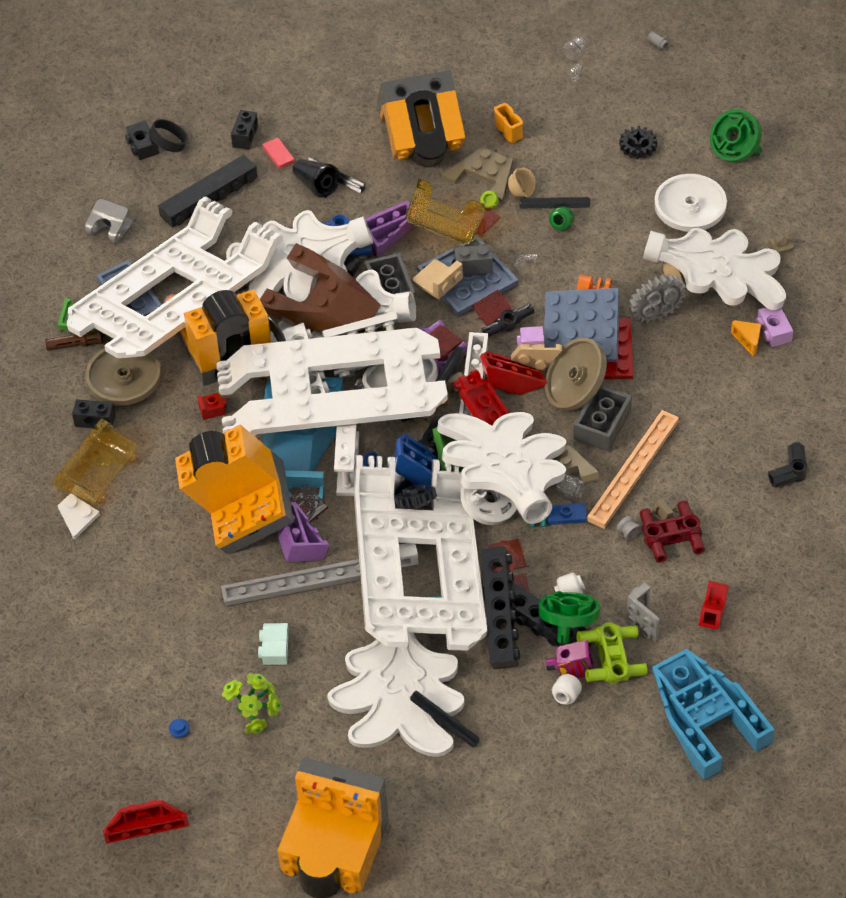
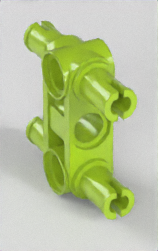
M608 622L603 626H597L594 630L578 631L576 635L577 642L588 640V643L595 642L597 644L602 668L587 669L585 672L587 682L604 680L610 684H618L621 681H627L630 677L646 676L648 672L646 663L633 665L627 663L622 639L638 637L636 625L620 627ZM604 632L609 633L611 637L606 636ZM613 670L618 671L620 675H616Z

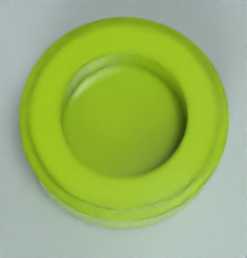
M486 191L481 195L480 202L483 207L493 209L498 205L499 197L493 191Z

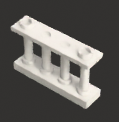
M396 311L324 330L323 336L358 334V331L363 329L368 333L375 332L376 326L382 324L386 327L387 331L394 330V321H397ZM374 365L340 368L333 373L334 376L339 375V378L349 376V372Z
M357 424L337 426L334 472H338L337 496H354L355 456L359 452Z

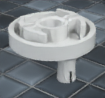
M463 486L461 488V501L465 511L479 523L485 525L502 524L517 509V506L509 497L497 491L466 489ZM487 492L493 494L495 498L494 503L488 502L484 498Z

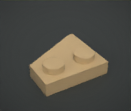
M520 344L511 354V360L545 371L550 363L561 353L562 345L556 344L555 348H544V344Z

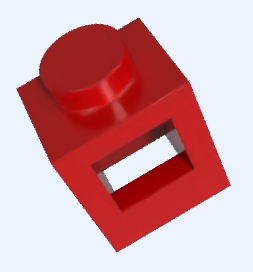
M220 393L203 397L197 395L198 406L203 420L225 415L224 408H227L225 397H221Z

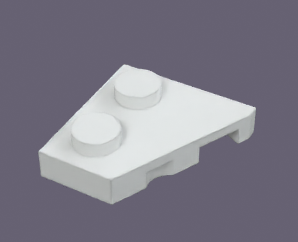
M71 493L58 505V509L73 539H76L100 516L98 510Z

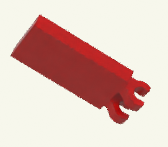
M477 369L471 371V375L458 377V380L453 382V386L455 389L460 390L458 394L473 417L493 426L498 418L509 414V411L488 379L483 380Z

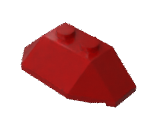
M488 351L480 355L484 374L494 389L522 395L547 384L542 372L538 369H533L527 365L512 361L509 357Z
M151 800L144 804H132L125 808H120L103 830L105 842L108 844L189 827L187 813L164 800Z

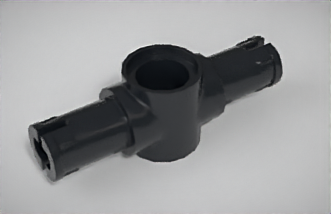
M527 303V305L517 310H504L501 316L495 319V322L481 329L482 333H488L489 338L498 332L511 331L522 319L534 314V308L531 307L530 303ZM504 319H510L512 322L508 323Z

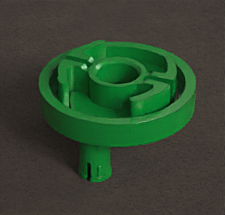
M732 109L724 112L716 119L710 132L712 150L721 159L732 163L745 161L752 155L759 156L758 151L762 153V147L760 146L762 137L761 125L754 115L745 110ZM739 131L738 138L734 141H731L730 137L736 136L734 132L738 134Z
M556 591L540 600L539 616L544 621L558 626L557 642L561 643L563 639V644L570 642V627L590 625L599 619L600 603L590 595Z

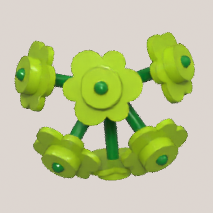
M249 673L247 675V683L252 685V688L248 695L241 696L239 693L243 684L240 681L233 680L224 686L222 696L227 701L232 700L234 696L240 700L237 710L242 712L244 717H250L252 721L246 725L245 732L247 734H258L267 727L266 719H255V716L258 715V710L268 708L269 716H277L278 711L281 709V702L271 682H268L261 674L254 675ZM263 689L259 694L253 695L255 690ZM266 694L269 697L267 703H262L258 700Z

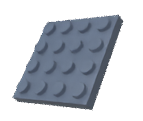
M475 236L458 246L485 243L478 236ZM454 248L418 266L417 272L422 271L433 260H438L450 267L455 262ZM493 252V273L463 275V279L441 297L458 317L519 285L518 279Z
M619 288L545 292L544 348H555L556 344H560L563 347L574 339L589 338L601 345L606 354L607 362H618Z

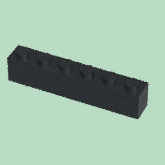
M243 154L159 204L160 217L172 228L183 224L185 220L192 217L198 201L203 197L210 198L211 202H217L220 199H225L233 191L240 190L248 182H253L258 177L256 165Z

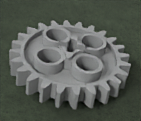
M662 274L659 279L655 276L653 281L648 280V284H641L642 288L636 289L637 294H632L633 299L629 300L631 303L629 305L630 312L636 321L639 320L640 323L643 321L648 323L650 320L653 322L657 318L658 320L661 319L663 316L668 317L669 312L674 313L673 309H678V304L683 303L682 299L686 297L684 293L687 292L686 286L680 277L676 275L671 276L668 274L665 277Z

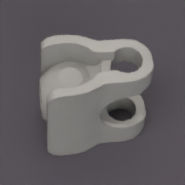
M99 199L86 221V233L94 235L101 228L109 227L110 242L118 244L133 224L132 219L127 217L128 209L107 200Z

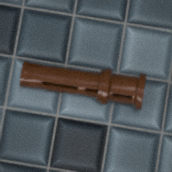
M97 329L87 332L82 337L75 334L45 339L47 351L76 345L87 347L88 344H103L102 333Z

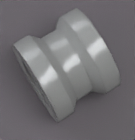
M627 516L619 522L617 530L624 534V538L627 541H630L641 533L642 527L639 524H635L633 517Z

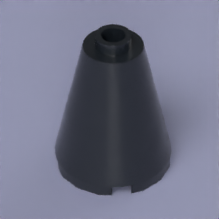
M299 159L294 163L293 174L315 196L327 198L337 189L338 184L336 183L338 178L340 179V172L336 166Z

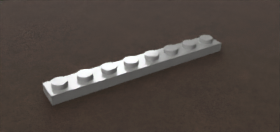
M359 559L223 585L221 589L225 606L358 581L361 580Z

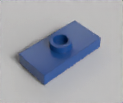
M585 503L552 505L551 513L547 517L548 525L587 522Z

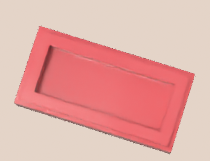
M279 138L263 144L264 150L279 169L295 163L294 158Z

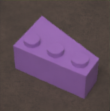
M408 200L365 218L373 240V244H371L372 253L376 258L380 257L415 227L416 212Z
M291 502L294 523L276 531L286 562L318 561L324 559L329 546L328 542L321 539L318 535L319 531L316 527L313 528L308 522L309 518L298 504Z

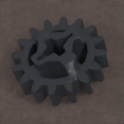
M632 126L630 131L625 129V134L621 133V138H619L620 150L624 151V155L630 154V158L636 156V159H639V156L646 158V155L651 156L652 152L656 151L657 135L653 134L652 130L647 131V127L641 129L638 126L637 129H634Z
M415 484L402 489V492L395 495L394 500L397 508L419 509L422 506L428 505L432 499H436L437 493L434 486L425 487L424 484Z

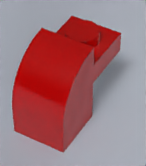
M709 580L698 626L715 630L719 629L726 607L729 585Z

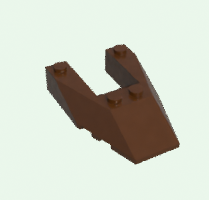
M297 243L288 254L287 260L294 269L319 279L305 302H298L268 288L260 298L267 315L293 326L304 323L306 330L310 329L311 332L320 331L322 333L324 330L375 317L381 307V304L346 270L313 250ZM365 329L359 330L358 334L365 333Z

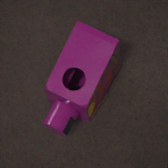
M588 640L558 646L556 648L557 657L546 659L547 671L559 670L560 675L570 674L576 678H586L585 672L587 669H594Z

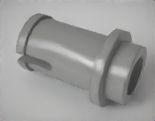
M654 31L649 33L648 37L650 38H647V41L656 45L659 50L668 48L669 41L666 37H661Z

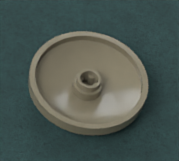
M578 338L562 347L561 353L550 363L545 378L547 382L545 385L546 396L552 405L565 411L576 410L589 402L597 393L603 382L607 366L606 354L600 344L589 338Z
M104 348L92 357L86 368L87 386L92 395L102 402H110L117 406L131 405L146 399L156 390L161 379L160 363L152 351L145 356L118 359L106 352Z

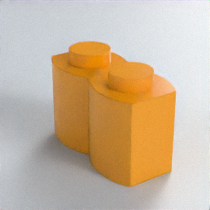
M507 103L494 107V125L499 131L503 132L505 139L510 143L523 139V121L513 112L512 107Z

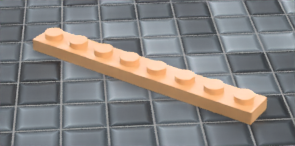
M663 410L660 412L587 516L588 522L605 529L678 424L679 417Z

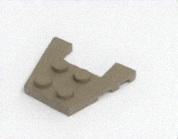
M481 147L444 172L441 177L443 180L456 184L464 173H468L493 183L494 186L490 191L495 192L499 197V202L502 203L513 159Z
M570 445L565 446V451L552 459L566 467L565 475L579 472L582 483L599 479L598 471Z

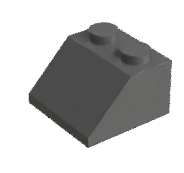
M491 244L454 246L455 262L459 261L462 263L463 275L493 273Z

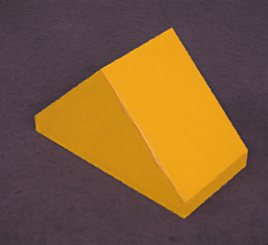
M733 321L731 333L752 356H755L760 338L761 324Z

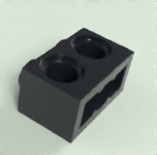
M239 111L231 132L232 148L250 149L258 128L257 112Z

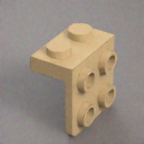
M433 260L413 278V283L439 300L463 279L462 263L456 261L448 267L438 260Z

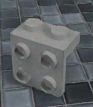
M644 582L640 587H635L628 596L626 618L631 626L636 625L641 630L644 637L656 641L659 636L660 619L649 610L650 587Z

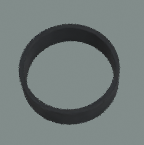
M155 120L149 130L151 140L160 148L170 152L182 151L188 141L187 133L179 125L169 120ZM155 128L170 131L182 143H174L163 138Z

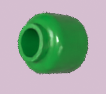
M558 207L549 216L550 225L558 231L570 228L575 220L573 211L567 207Z

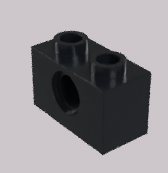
M146 120L126 127L127 134H125V139L128 145H132L131 150L134 156L137 155L139 160H143L159 154L158 146L149 136L150 128Z
M76 399L72 412L75 427L112 431L116 416L113 403Z

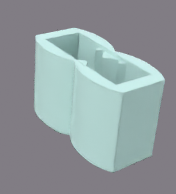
M264 623L263 630H259V641L262 642V646L258 647L259 659L262 658L263 665L287 664L288 623Z

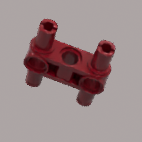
M686 500L680 501L677 504L680 513L679 517L654 522L649 508L640 511L639 515L643 523L644 542L652 549L657 563L666 561L667 555L663 547L666 545L690 541L694 554H702L705 551L701 539L700 519L692 514L689 503Z

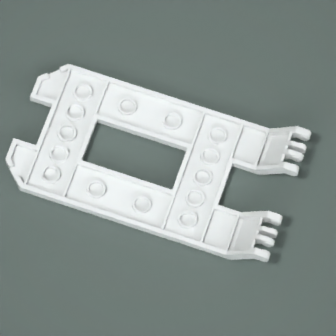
M203 197L198 201L186 228L69 307L68 330L82 337L93 328H96L114 338L105 345V351L118 359L145 356L186 327L184 320L185 312L203 307L205 299L214 292L230 290L234 293L266 270L276 246L283 241V235L279 233L274 234L273 230L265 226L262 227L261 224L254 222L248 227L238 252L223 261L205 250L216 243L226 219L232 215V210L227 207L224 208L223 205L215 201L211 202V199L208 197ZM173 272L194 282L146 317L126 307L130 302Z
M418 328L245 345L228 360L217 362L216 366L219 371L217 373L218 384L220 385L219 393L221 395L233 394L250 378L270 376L273 399L249 401L234 415L223 417V433L240 424L252 435L256 436L263 433L431 416L440 404H444L447 401L445 380L426 382L422 360L440 358L438 339ZM384 364L387 387L311 394L308 372Z
M356 455L354 503L365 631L386 647L407 648L408 646L407 632L446 634L448 650L468 651L486 636L487 624L474 521L462 505V485L460 482L462 472H459V466L453 465V471H451V464L445 463V471H440V461L432 460V486L435 487L437 493L436 499L431 501L432 511L395 509V457H388V468L382 467L381 456L376 458V467H374V456H369V467L363 466V456ZM399 543L436 545L442 598L404 596Z

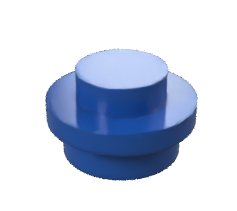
M175 719L169 725V732L175 738L186 736L190 730L189 723L184 719Z

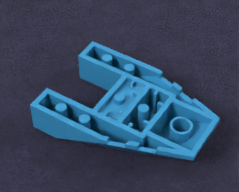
M270 376L267 378L264 399H273ZM325 377L324 381L327 382L330 392L344 391L343 378ZM337 426L263 433L262 436L264 445L283 460L285 470L314 471L322 455L328 449L333 438H335Z
M688 649L652 667L669 724L690 763L703 780L721 771L722 757L701 730L728 716L755 752L773 743L775 729L737 682L733 683L724 677L725 674L719 670L715 671L709 667L706 661Z

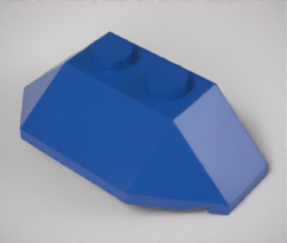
M406 433L402 434L397 439L394 452L395 472L414 484H424L425 487H431L432 460H438V458L427 447Z

